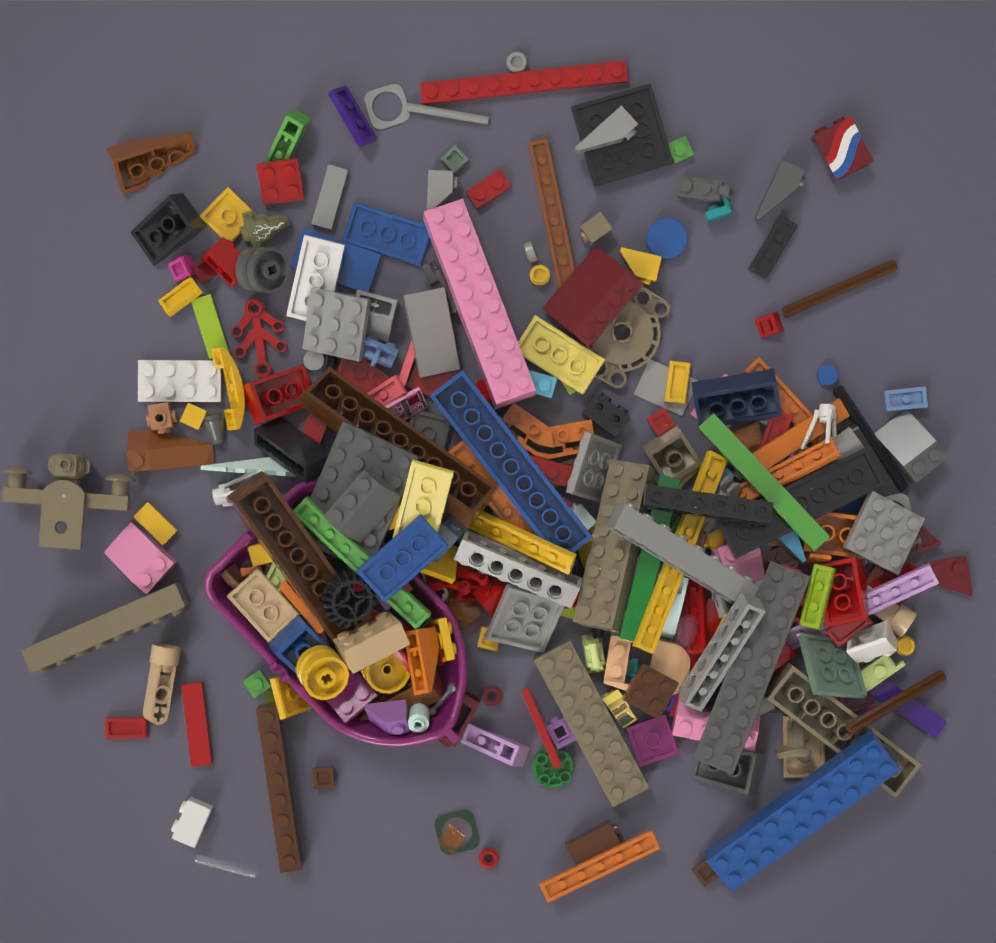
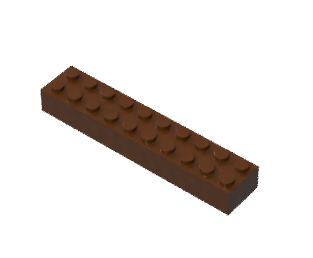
M330 366L304 392L301 407L337 433L342 422L347 421L420 456V462L454 471L445 511L468 528L493 500L498 487Z
M260 471L227 495V498L292 589L324 629V634L336 649L333 639L337 638V635L341 632L351 631L356 628L352 624H350L349 628L344 627L343 624L341 626L336 625L335 622L329 620V616L324 614L325 609L321 607V603L325 601L321 599V595L327 593L323 590V587L329 588L330 584H328L327 580L334 581V574L337 573L270 477L263 471ZM336 607L338 613L348 614L345 607Z

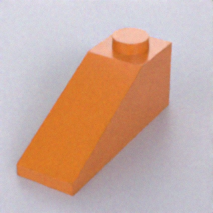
M436 627L405 632L410 645L406 646L414 695L432 692L439 653Z

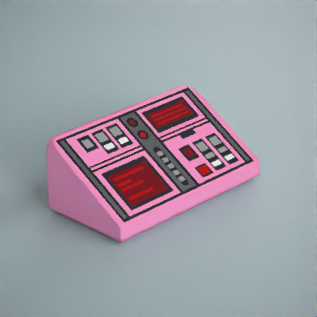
M417 387L385 407L403 420H406L427 408V403L421 389Z

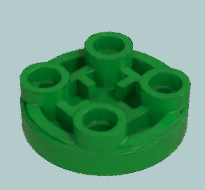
M556 746L554 747L562 763L561 767L554 769L546 748L541 749L536 754L532 765L536 780L542 786L548 788H558L570 781L574 771V764L570 754L563 748L558 750Z

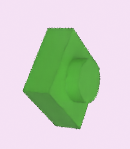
M686 136L668 143L674 164L694 155Z
M261 669L243 681L253 698H256L271 687V683Z

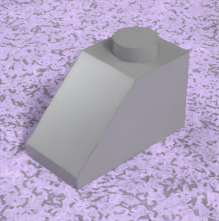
M428 170L427 210L441 206L453 195V189H457L458 177H454L453 171Z

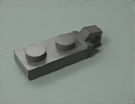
M680 175L676 196L717 202L721 200V197L733 198L734 189L723 186L724 182L719 180Z
M435 261L422 266L427 275V282L425 284L428 290L445 287L450 317L458 313L442 269H439Z

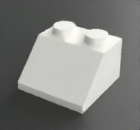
M887 620L864 628L848 640L846 651L856 663H867L874 660L875 657L893 654L897 651L898 641Z

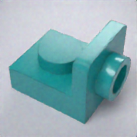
M721 197L722 207L719 204L708 207V211L704 213L706 223L729 216L732 212L731 209H733L731 198Z

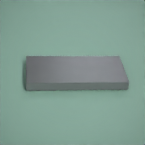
M445 287L403 295L419 377L459 370L460 365Z

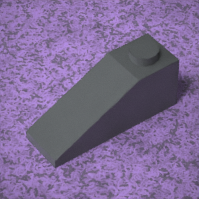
M782 160L754 220L758 221L791 195L797 187L801 189L806 179L803 176L805 170Z

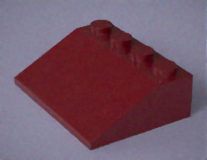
M596 246L542 309L589 349L643 288L644 283Z

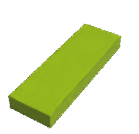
M209 294L194 299L191 303L209 359H213L211 351L213 348L224 347L230 354L212 295Z
M814 564L799 625L821 630L836 572L835 568Z

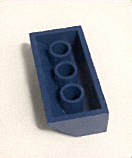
M774 368L691 382L699 426L713 413L725 426L782 416Z

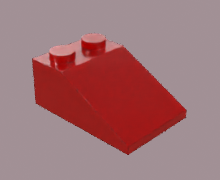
M304 364L243 385L244 396L255 425L303 409L301 407L303 394L312 385Z
M851 557L820 564L836 569L824 616L826 627L868 619L867 579L863 559Z

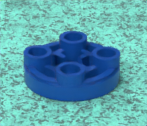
M669 217L660 218L653 222L646 234V245L653 255L661 256V259L671 260L679 256L686 248L688 241L687 231L683 224Z

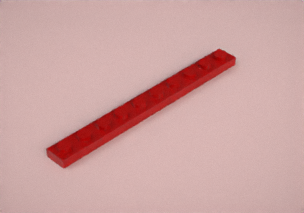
M626 60L424 82L420 83L422 103L423 105L627 83L628 75Z

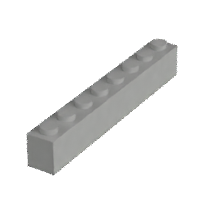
M633 504L616 505L606 525L610 530L732 605L742 591L756 597L760 587L754 584L755 581L745 575L742 577L737 574L738 570L736 568L721 564V559L705 554V549L698 545L692 546L688 543L686 537L673 534L671 532L672 529L664 524L659 525L655 523V519L646 513H639L637 511L638 508Z

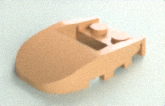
M611 634L603 680L604 684L627 690L629 684H625L630 645L633 641L621 639L619 636ZM659 638L654 654H652L650 667L679 683L673 695L679 693L680 687L689 675L690 657L687 650L679 643Z

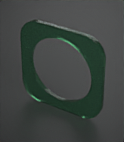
M460 810L440 815L436 818L435 830L440 849L444 854L451 855L471 850L478 846L479 835L474 815L471 811ZM454 817L465 819L472 828L471 839L461 847L450 846L442 836L443 825Z

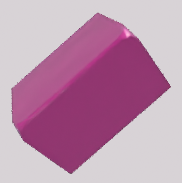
M191 254L182 255L168 263L175 282L195 275L190 269L191 265L195 263Z

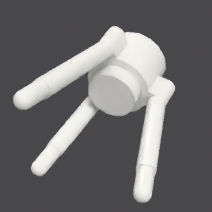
M820 404L819 410H814V417L803 440L801 450L805 449L818 418H820L819 422L826 424L825 442L827 444L830 442L831 427L832 438L834 439L837 436L836 406Z
M246 473L225 484L218 485L217 489L212 490L215 504H222L223 507L233 506L227 495L234 490L231 491L227 487L254 474Z

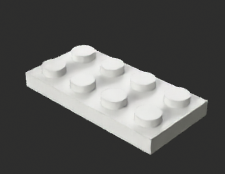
M304 235L286 316L306 321L310 289L312 287L330 291L336 290L345 244Z
M138 360V402H222V368L215 369L214 361Z

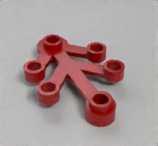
M252 298L246 302L244 307L246 314L237 326L232 327L231 335L235 338H241L244 335V328L252 320L253 329L240 346L234 349V355L239 359L245 358L247 349L255 340L258 363L254 367V372L258 377L264 378L270 376L272 368L266 362L263 339L273 345L279 353L286 352L288 345L262 328L261 319L269 323L277 333L284 331L285 324L281 320H276L265 311V305L260 299ZM258 305L259 310L255 313L252 312V306ZM276 323L282 324V328L280 330L275 329ZM236 328L241 330V334L238 336L234 334ZM279 343H283L285 345V348L282 351L278 350L277 348ZM238 349L244 350V354L242 356L237 355ZM262 366H265L267 368V372L265 374H261L260 368Z
M457 561V578L475 580L480 586H485L490 582L488 574L469 571L473 567L464 566ZM429 575L426 579V584L433 591L449 588L458 590L461 595H467L471 591L468 581H454L451 584Z

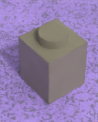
M599 212L580 226L581 232L579 235L585 243L589 242L593 245L610 233L613 228L603 214Z

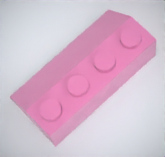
M679 695L671 726L672 735L700 741L711 712H698L696 709L685 706ZM760 716L756 717L743 750L755 751Z

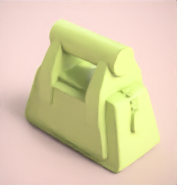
M592 634L582 635V645L588 674L605 671L606 661L602 638L594 639Z

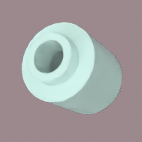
M417 703L410 708L408 727L411 731L421 733L427 730L430 711L426 705Z

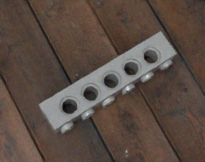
M468 530L465 531L454 560L464 566L473 567L483 574L492 575L502 582H509L521 590H528L541 598H547L560 606L568 608L572 607L583 580L579 576L571 573L568 575L512 548Z
M743 591L740 593L678 691L685 706L702 712L765 614L766 610L759 598Z

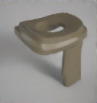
M792 722L793 746H780L775 749V755L778 759L788 757L809 759L812 752L804 747V727L799 723Z

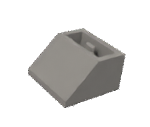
M357 290L356 296L371 299L366 337L368 334L376 336L378 340L389 342L399 304L398 300Z

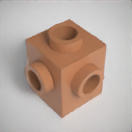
M170 402L147 406L149 415H146V422L148 427H151V430L158 431V434L170 432V428H175V422H178L175 410H172ZM163 415L164 419L161 422L160 417Z

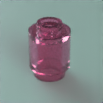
M685 614L684 617L679 618L675 634L677 644L692 647L700 624L696 620L697 617Z

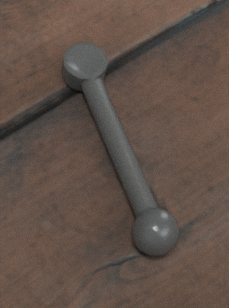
M448 684V690L434 707L429 708L430 715H435L438 707L451 692L456 691L455 684Z

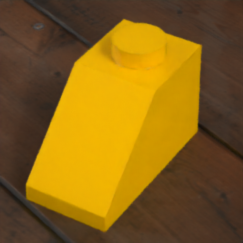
M623 247L620 248L619 254L632 274L645 285L656 282L661 256Z

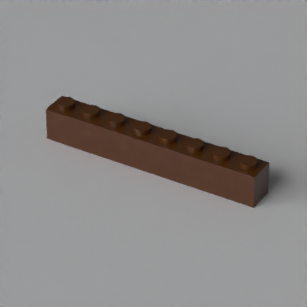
M276 702L260 704L256 708L280 873L298 871L302 869L303 857L282 719L280 720Z

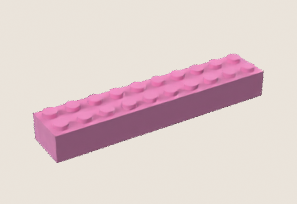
M460 199L424 211L423 221L494 408L498 409L534 396L536 388L464 200Z

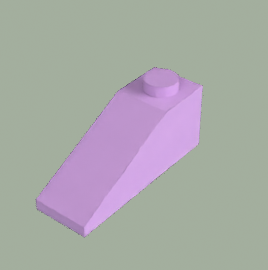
M470 723L461 743L516 767L524 766L530 747Z

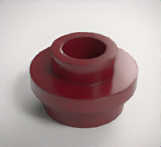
M491 685L483 690L482 699L486 705L496 706L502 701L503 694L499 687ZM494 692L496 693V698L490 699L488 694Z

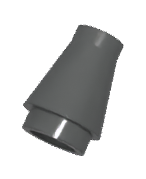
M221 413L204 416V425L210 435L212 444L225 442L224 417H221Z

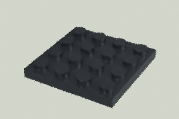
M651 83L571 106L580 142L621 105L638 123L635 129L637 133L631 139L627 140L625 138L622 142L584 152L593 187L674 163Z

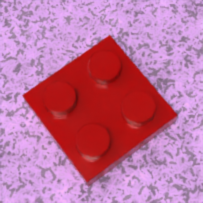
M298 157L256 164L263 205L305 199Z

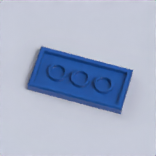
M354 202L342 241L421 267L430 237L426 225Z
M303 228L290 268L297 269L304 235L345 244L337 284L354 290L370 291L382 256L381 254Z
M420 514L362 564L356 572L385 603L445 551L449 545Z

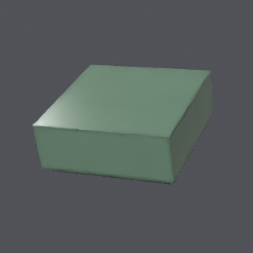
M456 144L440 158L454 172V175L470 161Z

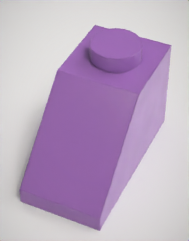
M406 699L365 704L368 719L389 735H400L410 732L408 727L409 706Z

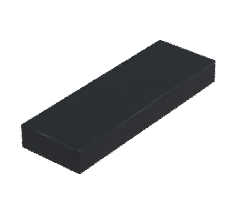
M780 215L748 269L767 279L798 225Z

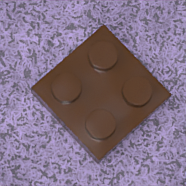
M642 662L625 691L622 700L659 720L679 683Z

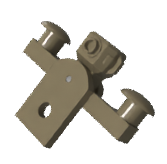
M55 453L48 459V470L56 481L46 486L43 490L26 488L27 474H33L28 468L21 466L3 468L1 472L8 473L7 487H3L2 502L41 504L38 547L82 550L85 508L130 511V482H136L135 478L127 474H111L105 478V480H112L111 495L86 493L80 486V481L90 473L91 462L85 455ZM60 521L67 524V530L64 533H60L57 530V524Z

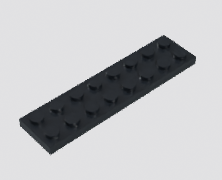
M865 447L784 488L816 520L884 486L885 482ZM774 509L771 524L768 526L727 520L716 521L734 559L794 531Z

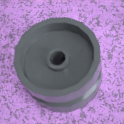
M249 247L239 255L235 266L239 284L250 292L276 293L283 289L290 274L287 257L281 250L275 247Z

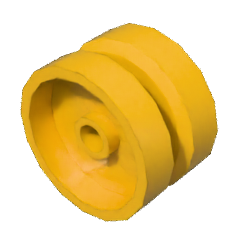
M317 645L303 652L297 661V678L309 695L316 699L328 700L334 698L344 690L348 683L349 672L347 666L335 650L328 646Z
M393 653L360 670L362 678L380 693L390 694L399 691L405 686L410 677L408 670Z

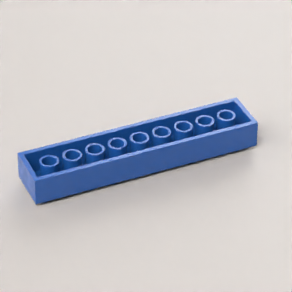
M464 370L460 371L430 395L433 402L538 537L571 552H575L593 538L586 526Z
M872 730L868 731L705 850L706 862L733 892L899 772L901 769L897 760Z

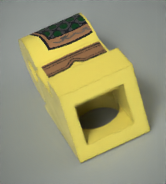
M615 687L601 696V698L624 729L635 722L637 718L628 703L622 700L623 696L619 689Z

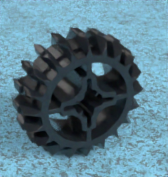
M350 570L348 574L346 571H342L341 577L334 574V581L327 580L328 584H330L329 588L323 587V590L327 592L321 595V599L325 600L321 603V607L325 609L324 614L329 616L331 622H335L338 626L343 624L346 628H349L350 624L357 627L358 621L362 624L365 623V616L371 618L369 611L376 610L372 604L378 602L374 598L377 594L353 570ZM350 584H359L363 591H354ZM336 607H345L348 614L338 613Z

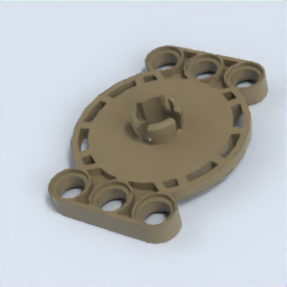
M645 287L636 294L596 340L592 348H589L605 359L603 364L606 370L603 374H596V378L612 388L619 389L626 384L627 377L625 372L642 367L653 357L661 337L658 318H664L670 312V305L666 300ZM641 292H645L649 296V300L645 304H641L637 300V295ZM658 303H663L666 306V312L662 315L655 312V305ZM622 325L628 329L629 336L626 340L616 339L614 329L617 326ZM657 327L656 341L653 340V328ZM655 345L652 353L647 357L645 354L650 346ZM641 358L644 360L637 366L632 367L631 363H634ZM621 365H626L627 368L623 369ZM619 373L622 375L623 382L620 385L612 383L611 377L613 374Z

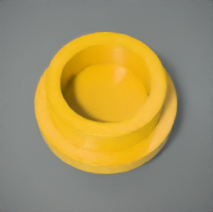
M536 265L530 271V280L535 285H545L550 279V271L544 265Z
M907 635L898 637L896 652L901 656L912 654L915 649L914 640Z

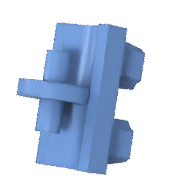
M368 334L365 337L363 357L371 360L370 365L373 367L378 363L391 368L399 351L396 349V345L390 342L383 344L377 341L376 336Z

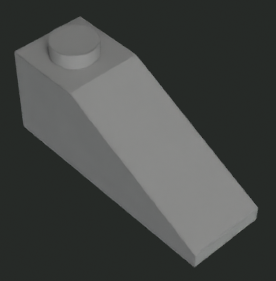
M621 105L575 147L574 152L579 154L622 142L625 138L629 140L637 133L635 129L638 123Z

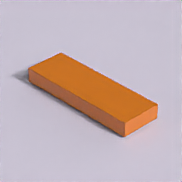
M283 581L278 586L280 591L317 634L322 633L324 629L287 582Z

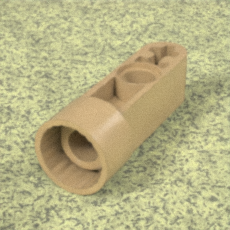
M867 585V591L873 589L872 587ZM901 603L899 606L893 604L873 613V615L883 622L888 620L894 634L902 637L914 621L917 613Z
M153 643L149 660L151 665L143 707L144 718L156 725H161L168 719L176 666L179 664L181 648L178 646ZM161 689L160 696L156 697L158 690Z

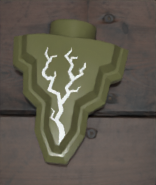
M253 211L242 213L244 226H240L239 229L244 243L250 242L252 247H265V244L273 240L275 234L283 232L291 223L288 216L278 214L267 216L264 213L255 214Z

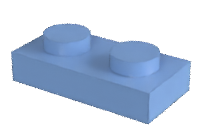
M926 386L883 391L885 412L928 407Z

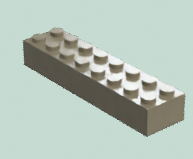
M610 459L573 622L581 626L616 633L621 631L640 547L610 530L606 525L617 504L630 503L638 508L637 511L639 513H648V509L642 508L644 487L647 484L654 485L657 473L650 465Z
M181 581L24 648L21 652L30 673L37 671L39 675L55 668L54 663L59 666L73 660V655H76L78 658L92 652L93 646L99 649L112 643V638L117 641L131 635L130 630L132 629L136 633L150 627L149 622L151 621L153 624H157L168 619L169 613L175 616L187 611V606L192 603Z
M570 638L534 657L533 660L612 807L648 789V783Z
M788 661L768 685L764 696L766 699L837 753H840L861 736L872 730L895 757L901 769L879 785L895 798H897L922 766L870 725L856 733H848L846 724L859 716L833 696L813 695L809 678Z

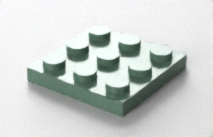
M803 633L798 637L813 695L861 699L867 696L859 663H856L846 651L847 642L838 647L829 636Z

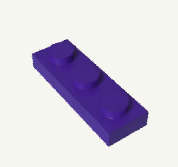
M346 85L333 89L328 93L359 147L373 143L378 139Z

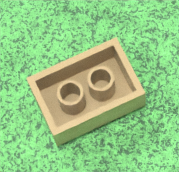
M389 611L381 612L375 616L374 620L370 622L365 621L363 624L359 623L355 629L341 632L337 635V638L333 639L340 658L353 674L410 645L401 622Z

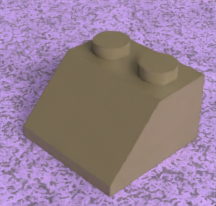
M677 424L642 446L661 475L681 479L702 465V462Z

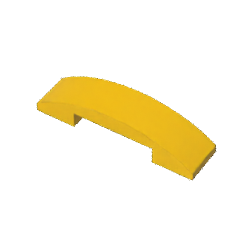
M224 347L213 348L211 351L215 369L223 368L231 407L230 409L223 410L227 430H237L241 428L245 409L242 379L229 352Z

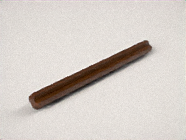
M890 260L782 308V313L785 318L809 309L898 269L895 260Z
M940 670L850 721L846 724L848 733L858 732L947 679L944 671Z

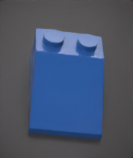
M299 615L268 644L275 655L295 673L297 661L307 649L317 645L332 648Z

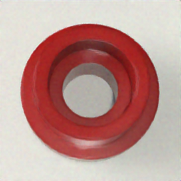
M493 848L483 849L478 857L480 865L486 869L494 868L499 862L498 852ZM490 854L492 855L493 859L491 861H487L485 859V856Z

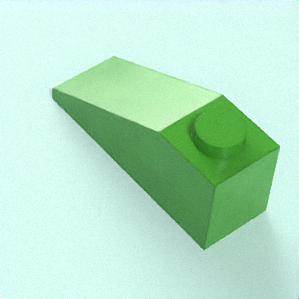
M296 109L286 114L265 162L292 158L303 140L312 118Z

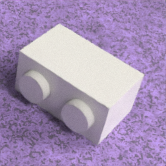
M193 797L183 801L179 810L182 815L179 820H175L171 829L174 832L172 839L195 848L199 843L214 806Z

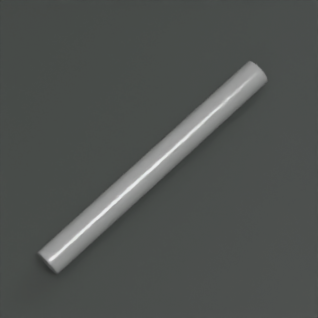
M407 103L406 111L488 125L489 116L414 103Z

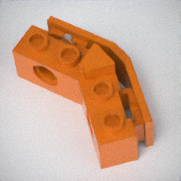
M515 403L511 405L502 418L509 428L513 425L527 435L523 439L513 432L527 451L536 457L545 459L578 454L580 446L566 448L565 443L581 441L585 432L594 434L592 420L548 427ZM529 439L537 445L550 448L562 446L563 452L555 454L541 453L525 443Z

